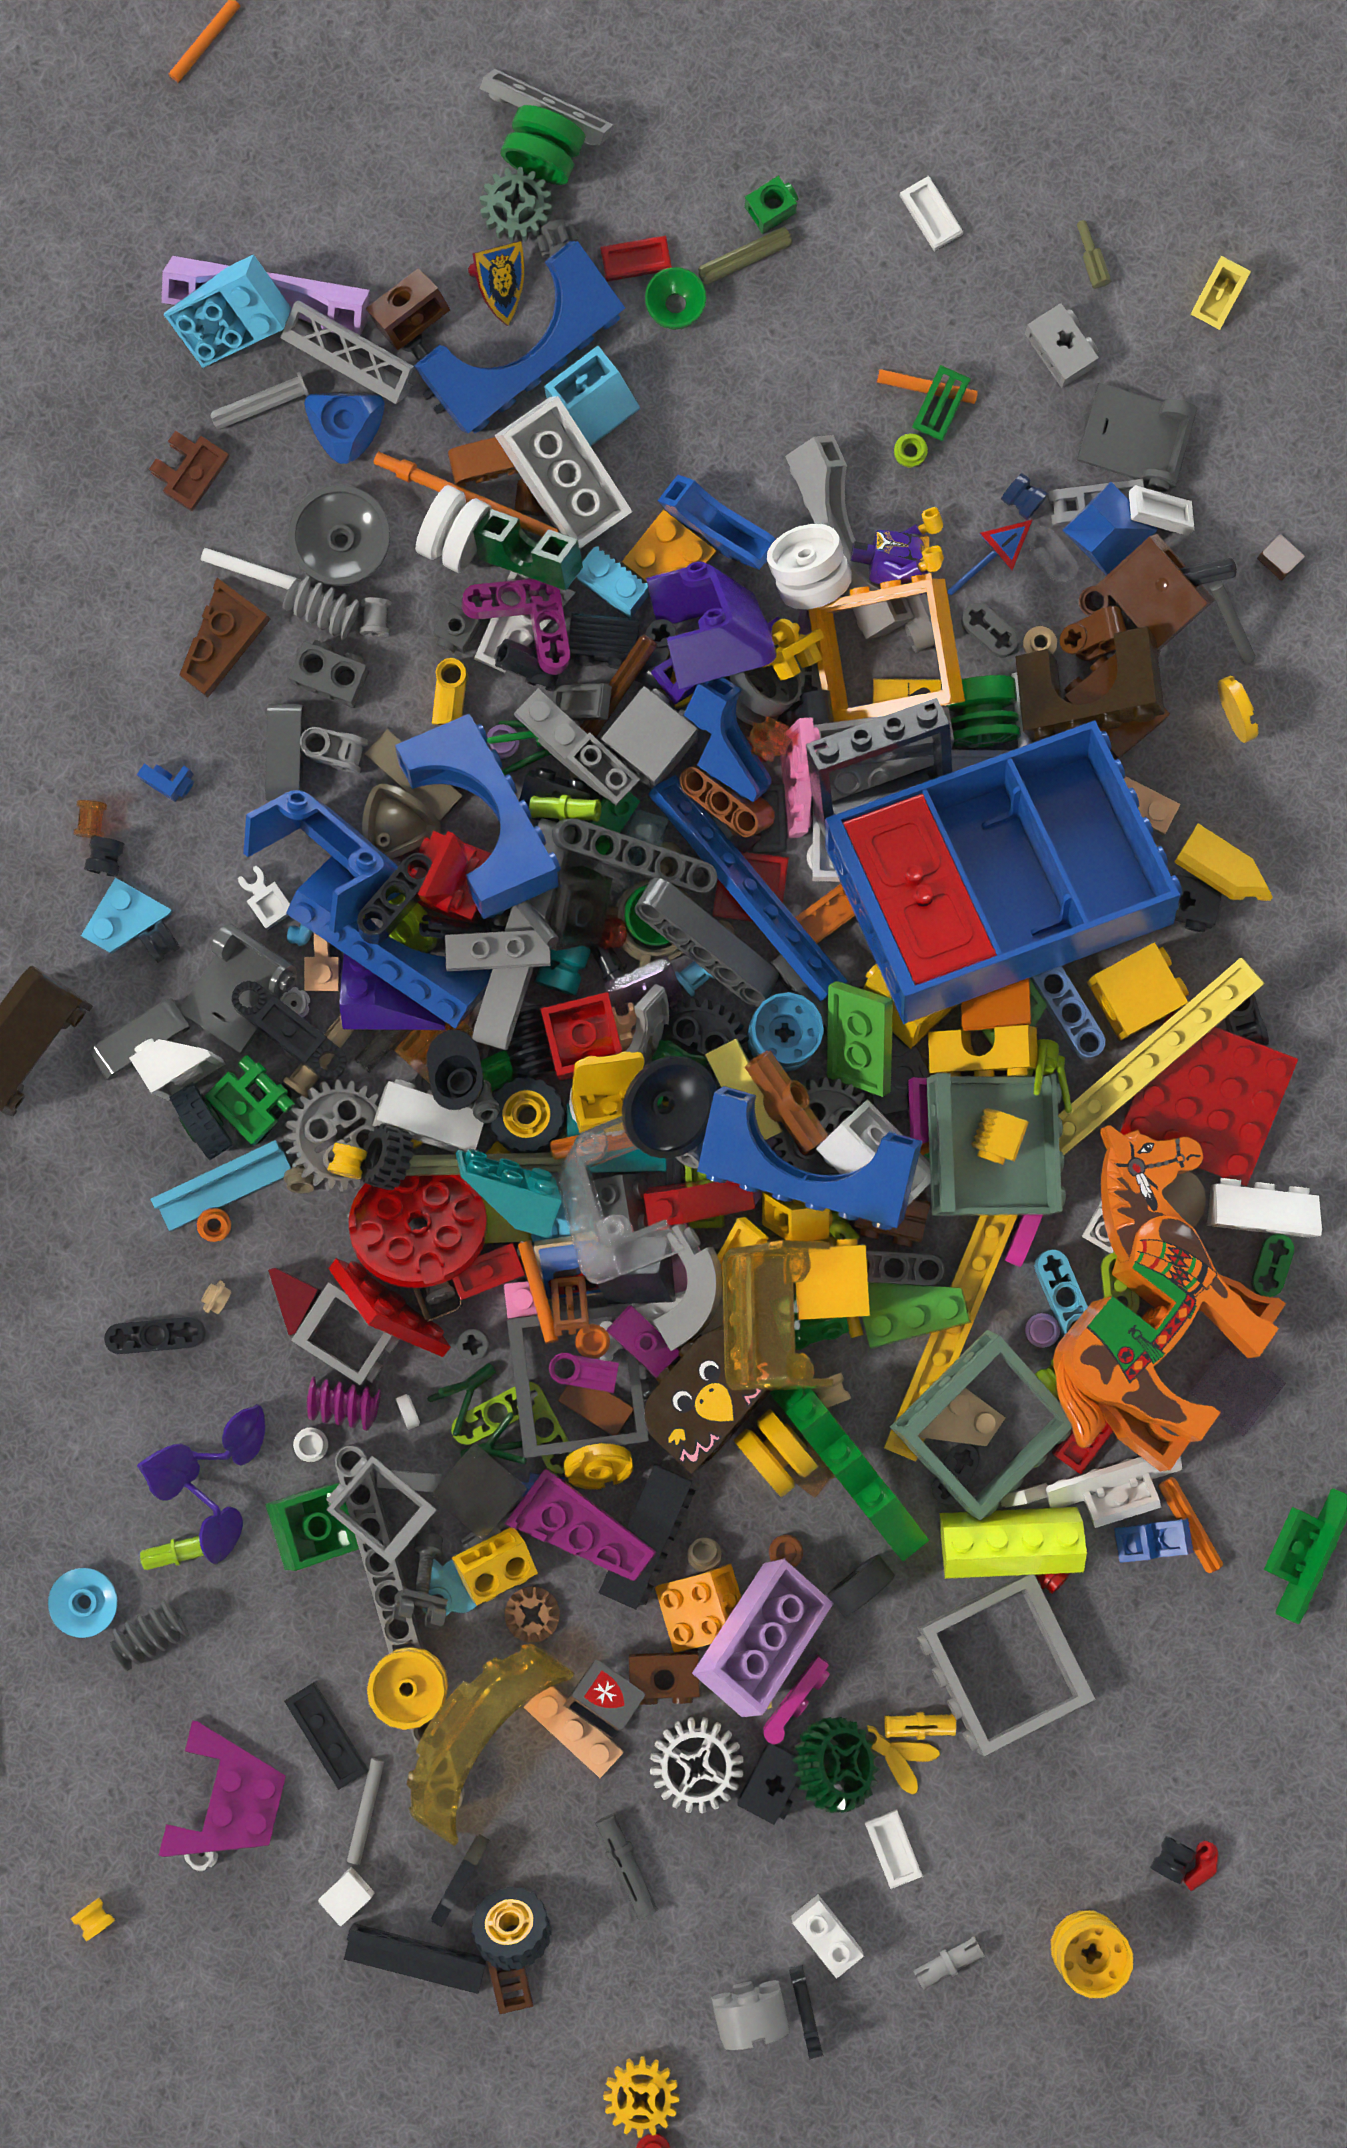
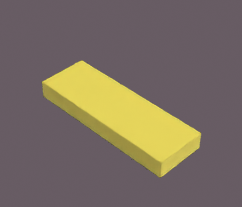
M734 1039L705 1054L721 1087L725 1086L756 1095L755 1114L763 1138L767 1140L783 1132L779 1122H775L768 1116L763 1105L764 1095L744 1068L749 1061L738 1039Z

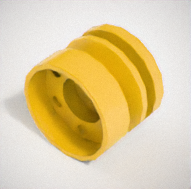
M1077 1911L1066 1916L1056 1926L1051 1938V1956L1066 1983L1076 1993L1088 1998H1105L1117 1993L1128 1982L1133 1970V1952L1128 1940L1106 1915L1096 1911ZM1090 1944H1092L1096 1951H1090L1088 1957H1086L1082 1949H1088Z

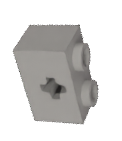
M1062 303L1027 324L1025 331L1026 337L1061 388L1093 369L1099 359L1097 356L1099 351L1096 344L1090 337H1084L1078 328L1080 327L1078 318L1072 310H1066ZM1059 340L1063 343L1069 341L1071 343L1069 349L1065 345L1059 347Z

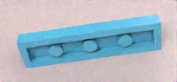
M274 1140L150 1200L154 1208L160 1210L168 1230L173 1231L198 1219L199 1215L208 1208H222L283 1179L284 1173L292 1169L281 1143Z

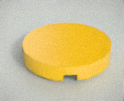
M1231 675L1219 680L1218 693L1220 701L1234 733L1243 743L1256 739L1258 736V724H1251L1250 718L1254 715V709L1242 684Z
M599 1443L587 1445L575 1450L566 1457L564 1461L565 1476L568 1477L569 1483L573 1486L583 1489L605 1488V1483L613 1481V1485L620 1484L633 1471L631 1452L625 1447L616 1444Z

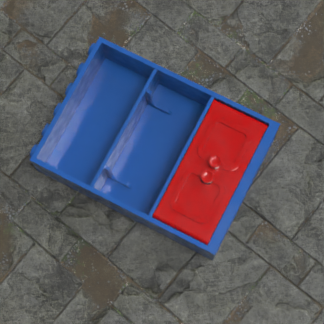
M1095 720L825 818V849L903 1024L1174 924L1176 911L1179 909V898L1182 895L1180 882L1175 875H1170L1166 867L1168 860L1165 851L1161 846H1156L1152 838L1154 835L1152 825L1147 817H1142L1138 809V796L1133 788L1128 789L1126 785L1123 765L1119 759L1114 760L1110 752L1111 742L1106 731H1100Z

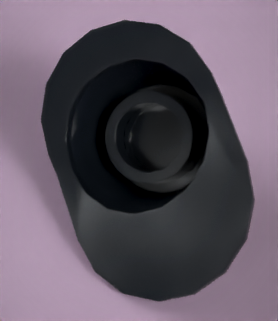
M447 1030L437 1035L427 1051V1068L433 1098L441 1107L448 1110H461L469 1107L480 1096L484 1088V1077L477 1045L467 1033L460 1030Z

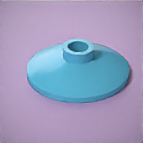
M77 1568L64 1573L53 1584L48 1598V1610L54 1624L65 1634L78 1638L91 1637L105 1630L113 1621L118 1606L117 1593L112 1582L103 1573L91 1568ZM86 1595L91 1599L89 1608H82L80 1606L79 1599L81 1596Z

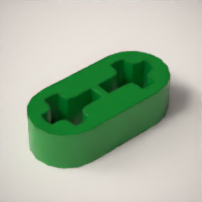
M1274 1234L1267 1237L1261 1246L1251 1278L1252 1289L1258 1295L1273 1297L1278 1295L1284 1287L1294 1255L1293 1242L1284 1234ZM1278 1240L1283 1241L1282 1247L1287 1249L1285 1255H1279L1276 1264H1273L1271 1262L1274 1252L1269 1250V1245L1276 1244ZM1271 1267L1274 1268L1272 1280L1276 1282V1287H1270L1265 1292L1263 1291V1284L1259 1283V1278L1266 1277Z

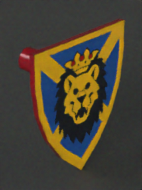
M522 241L473 253L474 263L470 264L468 268L469 275L477 278L478 287L485 303L494 316L506 326L509 325L516 312L523 289L524 256Z

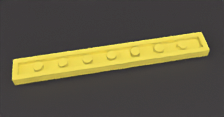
M1242 957L1071 1103V1113H1067L1064 1109L1058 1115L1063 1124L1062 1135L1059 1138V1150L1063 1153V1156L1265 984Z

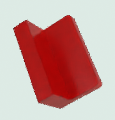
M510 1243L478 1256L465 1271L452 1280L460 1300H464L524 1276L525 1272L516 1252L515 1244Z

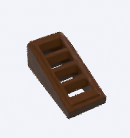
M487 1961L499 2014L534 2007L525 1966L519 1970L498 1971L496 1967ZM520 1977L519 1982L505 1985L500 1984L501 1980ZM523 1990V1996L505 2000L503 1998L505 1993Z

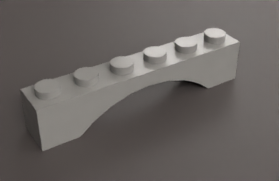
M834 435L813 437L785 456L790 466L791 475L799 486L804 504L810 511L814 523L834 528L839 535L843 546V555L846 557L852 572L851 583L846 592H844L845 597L850 596L849 590L870 586V591L880 590V584L869 580V565L850 561L853 543L856 540L848 521L845 504L847 464ZM906 598L853 608L858 627L866 639L885 636L914 619Z

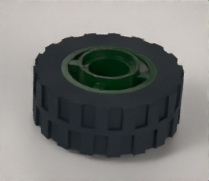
M193 1082L169 1097L187 1134L194 1143H197L209 1160L233 1146L231 1139L223 1128L224 1123Z

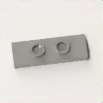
M535 930L445 935L447 971L551 966L550 947L546 945Z

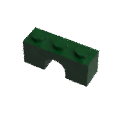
M490 509L473 531L479 560L566 591L583 568L578 539L548 529L539 543H537L523 532L519 518Z

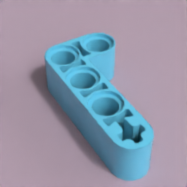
M1048 1250L1038 1255L1034 1267L1064 1337L1069 1331L1071 1323L1078 1319L1088 1306L1066 1256L1058 1250ZM1049 1256L1051 1260L1059 1261L1060 1266H1057L1055 1271L1058 1278L1066 1276L1067 1282L1057 1283L1050 1287L1049 1281L1056 1279L1052 1271L1045 1272L1043 1265L1048 1263L1046 1257ZM1063 1287L1069 1289L1073 1294V1302L1068 1307H1062L1056 1299L1057 1292Z

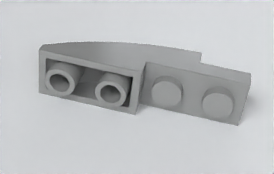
M539 688L515 711L514 716L539 738L538 742L613 804L617 805L640 780L590 732L588 734L584 732Z

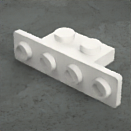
M1181 1456L1172 1469L1168 1471H1159L1142 1457L1123 1460L1119 1464L1103 1469H1093L1087 1474L1059 1480L1046 1487L1050 1508H1062L1084 1501L1095 1528L1161 1508L1160 1499L1152 1479L1182 1470Z

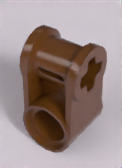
M1117 606L1104 607L1095 611L1092 615L1068 625L1062 631L1059 639L1062 650L1068 654H1076L1083 661H1091L1111 650H1116L1114 634L1127 631L1121 609Z

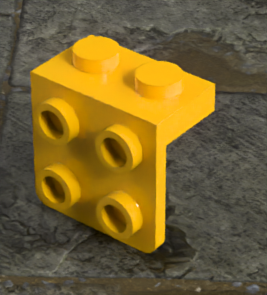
M621 1052L617 1055L605 1057L590 1056L575 1063L571 1100L579 1133L623 1127L622 1105L625 1093L634 1077L644 1068V1057L641 1052Z

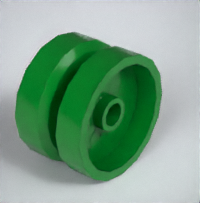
M533 105L518 107L512 122V128L515 132L506 136L500 155L516 170L522 167L523 174L529 175L530 172L534 171L536 179H544L546 183L556 185L568 183L574 168V162L571 158L579 156L586 135L572 121L553 111Z

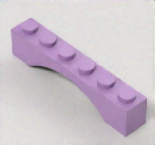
M172 256L163 270L162 303L176 305L229 266ZM267 272L291 306V310L294 303L299 300L361 335L368 319V312L365 308L369 306L370 290ZM300 313L299 318L312 323L310 318Z

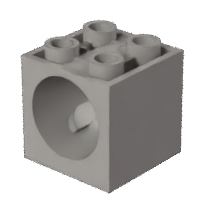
M643 686L603 735L601 743L634 773L641 782L652 790L654 786L668 778L698 741V731L694 726V722L683 716L684 710L680 709L677 713L668 705L670 700L656 688L650 691Z

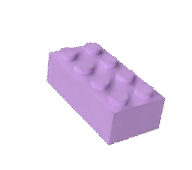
M785 1559L764 1563L692 1674L741 1717L763 1715L834 1603Z

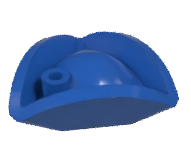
M370 393L310 394L304 401L307 417L319 443L327 454L340 464L354 461L368 448L380 427L385 406L381 395Z

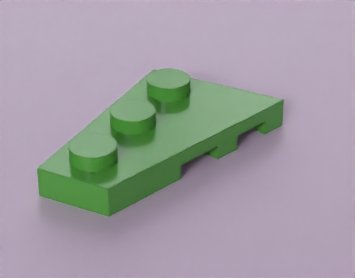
M868 1282L870 1316H862L871 1349L971 1323L964 1292L961 1288Z

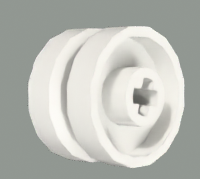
M450 485L445 486L434 499L424 518L416 541V552L431 560L442 555V563L445 567L457 573L463 572L477 552L473 531L487 512L492 509L491 505L477 498L472 499L466 504L464 492Z
M808 524L787 531L772 543L767 552V562L772 575L776 579V586L780 597L786 605L794 609L809 610L831 603L846 592L851 583L852 572L846 557L843 555V546L839 535L834 528L827 525Z

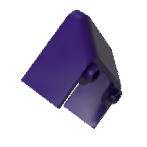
M698 561L682 569L646 578L656 620L664 619L674 624L702 616L698 621V630L667 638L679 689L763 667L776 659L774 642L755 594L712 565Z

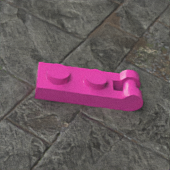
M818 1654L765 1723L763 1732L765 1739L769 1743L778 1744L783 1740L785 1736L784 1726L792 1715L798 1718L809 1703L805 1699L813 1687L819 1690L829 1677L830 1673L826 1671L829 1663Z

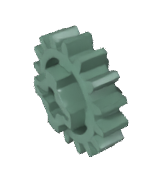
M519 167L517 173L513 175L509 168H505V177L503 178L496 173L493 174L495 184L485 183L484 190L487 195L480 196V204L485 206L480 210L482 218H489L486 221L487 229L491 230L497 227V238L500 239L506 233L509 234V240L512 243L516 235H521L524 242L527 241V233L532 232L535 236L540 235L538 225L543 226L548 223V218L545 215L552 214L553 211L552 205L548 204L552 200L551 192L544 191L546 189L544 179L536 183V173L532 171L528 176H524L522 167ZM525 187L530 189L536 195L537 199H535V196L528 195V193L525 191ZM519 194L521 203L518 204L517 209H515V215H513L511 205H514ZM495 211L504 214L507 218V223L501 220ZM528 217H532V218H531L530 220H528L527 222L522 223V222H523L524 220H526Z

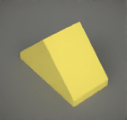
M1221 256L1190 315L1220 330L1251 271Z

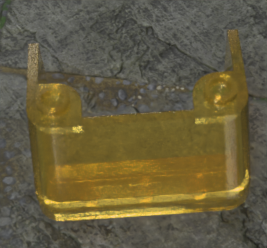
M782 1240L731 1248L726 1252L722 1264L725 1379L730 1389L782 1390L834 1386V1379H812L814 1367L809 1357L804 1353H795L793 1283L802 1282L811 1268L809 1252L829 1250L830 1242Z

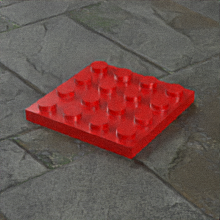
M1173 1011L1167 1014L1164 1018L1162 1025L1165 1022H1167L1177 1012ZM1214 1027L1132 1098L1119 1132L1126 1135L1139 1130L1141 1135L1148 1136L1155 1141H1166L1181 1137L1192 1138L1200 1144L1203 1152V1160L1198 1168L1226 1179L1241 1180V1184L1247 1186L1298 1058Z

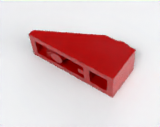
M708 1179L650 1187L644 1193L649 1228L684 1224L755 1209L753 1192L741 1189L739 1183L728 1180L725 1183H719Z

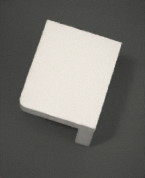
M351 1867L319 1898V1903L341 1927L373 1897L375 1892Z

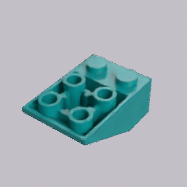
M457 1149L456 1157L460 1175L515 1229L549 1238L562 1202L555 1177H552L550 1172L540 1168H533L532 1171L520 1168L518 1163L509 1159L502 1158L500 1161L489 1159L486 1154L475 1149H468L467 1152Z

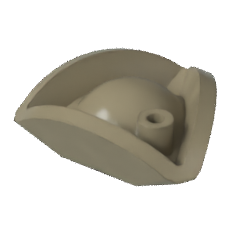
M379 784L374 786L369 793L363 813L362 835L390 860L421 846L425 837L431 838L433 831L441 832V824L437 817L421 801L406 791L392 785Z

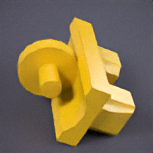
M780 619L772 626L771 637L774 645H779L775 648L776 659L772 663L763 666V668L773 665L781 681L794 677L801 672L794 655H796L801 668L808 667L822 660L816 642L824 638L820 628L805 636L798 633L800 627L797 623H792L788 619Z

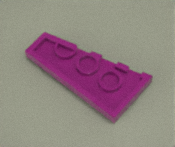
M549 1468L544 1469L505 1523L507 1526L528 1533L532 1537L553 1544L564 1551L585 1558L598 1566L633 1581H637L657 1553Z

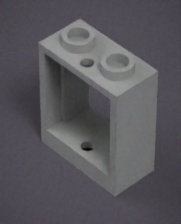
M328 1282L291 1341L359 1385H364L366 1380L372 1383L383 1367L379 1363L385 1351L391 1354L400 1339L384 1332L359 1372L311 1342L337 1299L357 1310L343 1289Z
M374 1456L368 1461L362 1457L349 1472L354 1476L351 1482L346 1487L339 1484L326 1499L331 1503L327 1511L387 1562L392 1564L434 1514L436 1508ZM373 1468L419 1506V1509L387 1547L340 1509Z

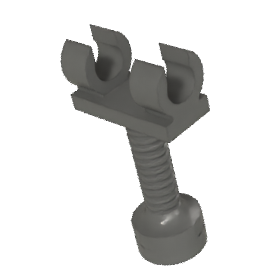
M419 1533L416 1535L414 1551L420 1554L416 1590L412 1591L403 1588L395 1594L396 1602L393 1608V1619L406 1622V1618H411L414 1606L428 1609L425 1616V1627L438 1630V1626H443L448 1599L429 1595L433 1557L440 1555L442 1551L443 1538L433 1533Z

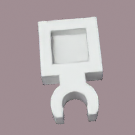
M255 866L253 870L257 874V881L254 884H248L242 876L238 878V881L244 890L254 894L253 897L247 900V903L264 927L269 930L289 916L286 912L290 903L275 882L266 887L265 874L259 867Z

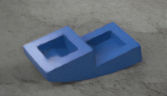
M1188 1518L1114 1528L1120 1563L1194 1553Z

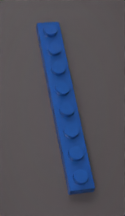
M674 775L654 786L648 793L651 799L700 858L714 867L720 882L819 1001L822 1002L828 998V985L835 981L846 984L848 982L740 851L727 839L705 809L682 790L679 778Z

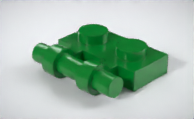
M246 1055L238 1063L245 1071V1074L238 1079L232 1072H227L205 1097L251 1145H256L279 1121L270 1110L277 1104L287 1113L295 1103L287 1096L288 1091L281 1084L276 1085L267 1076V1070L260 1062L255 1063ZM254 1083L267 1094L261 1101L249 1090Z

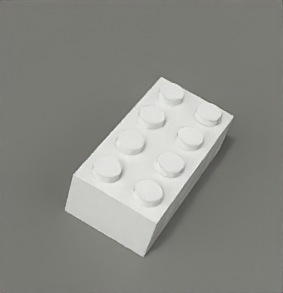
M558 396L549 397L494 435L553 526L559 530V533L578 539L579 548H582L632 512Z

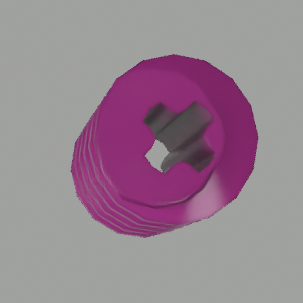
M313 1376L306 1403L308 1418L314 1421L321 1412L322 1422L328 1423L334 1415L336 1425L341 1426L348 1417L350 1428H355L361 1420L363 1430L368 1431L377 1417L381 1389L379 1388L376 1395L371 1397L369 1386H365L361 1395H358L356 1384L352 1383L349 1390L344 1392L342 1381H338L334 1390H331L329 1379L325 1378L322 1385L317 1387L315 1376Z

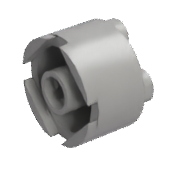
M778 1980L764 1982L758 1987H754L752 1981L732 1986L733 1993H721L711 1997L720 2040L722 2041L723 2048L726 2050L754 2048L753 2042L764 2040L766 2045L785 2037L790 2032Z

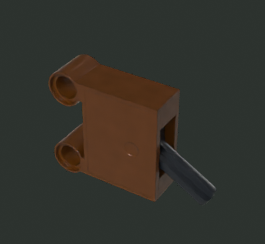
M1155 534L1149 536L1098 584L1084 589L1079 597V607L1088 616L1100 609L1096 608L1092 603L1091 597L1094 591L1101 593L1104 597L1102 608L1115 606L1117 602L1138 628L1148 626L1156 638L1159 657L1161 649L1215 601L1202 585L1236 577V564L1233 558H1225L1186 567L1161 537Z

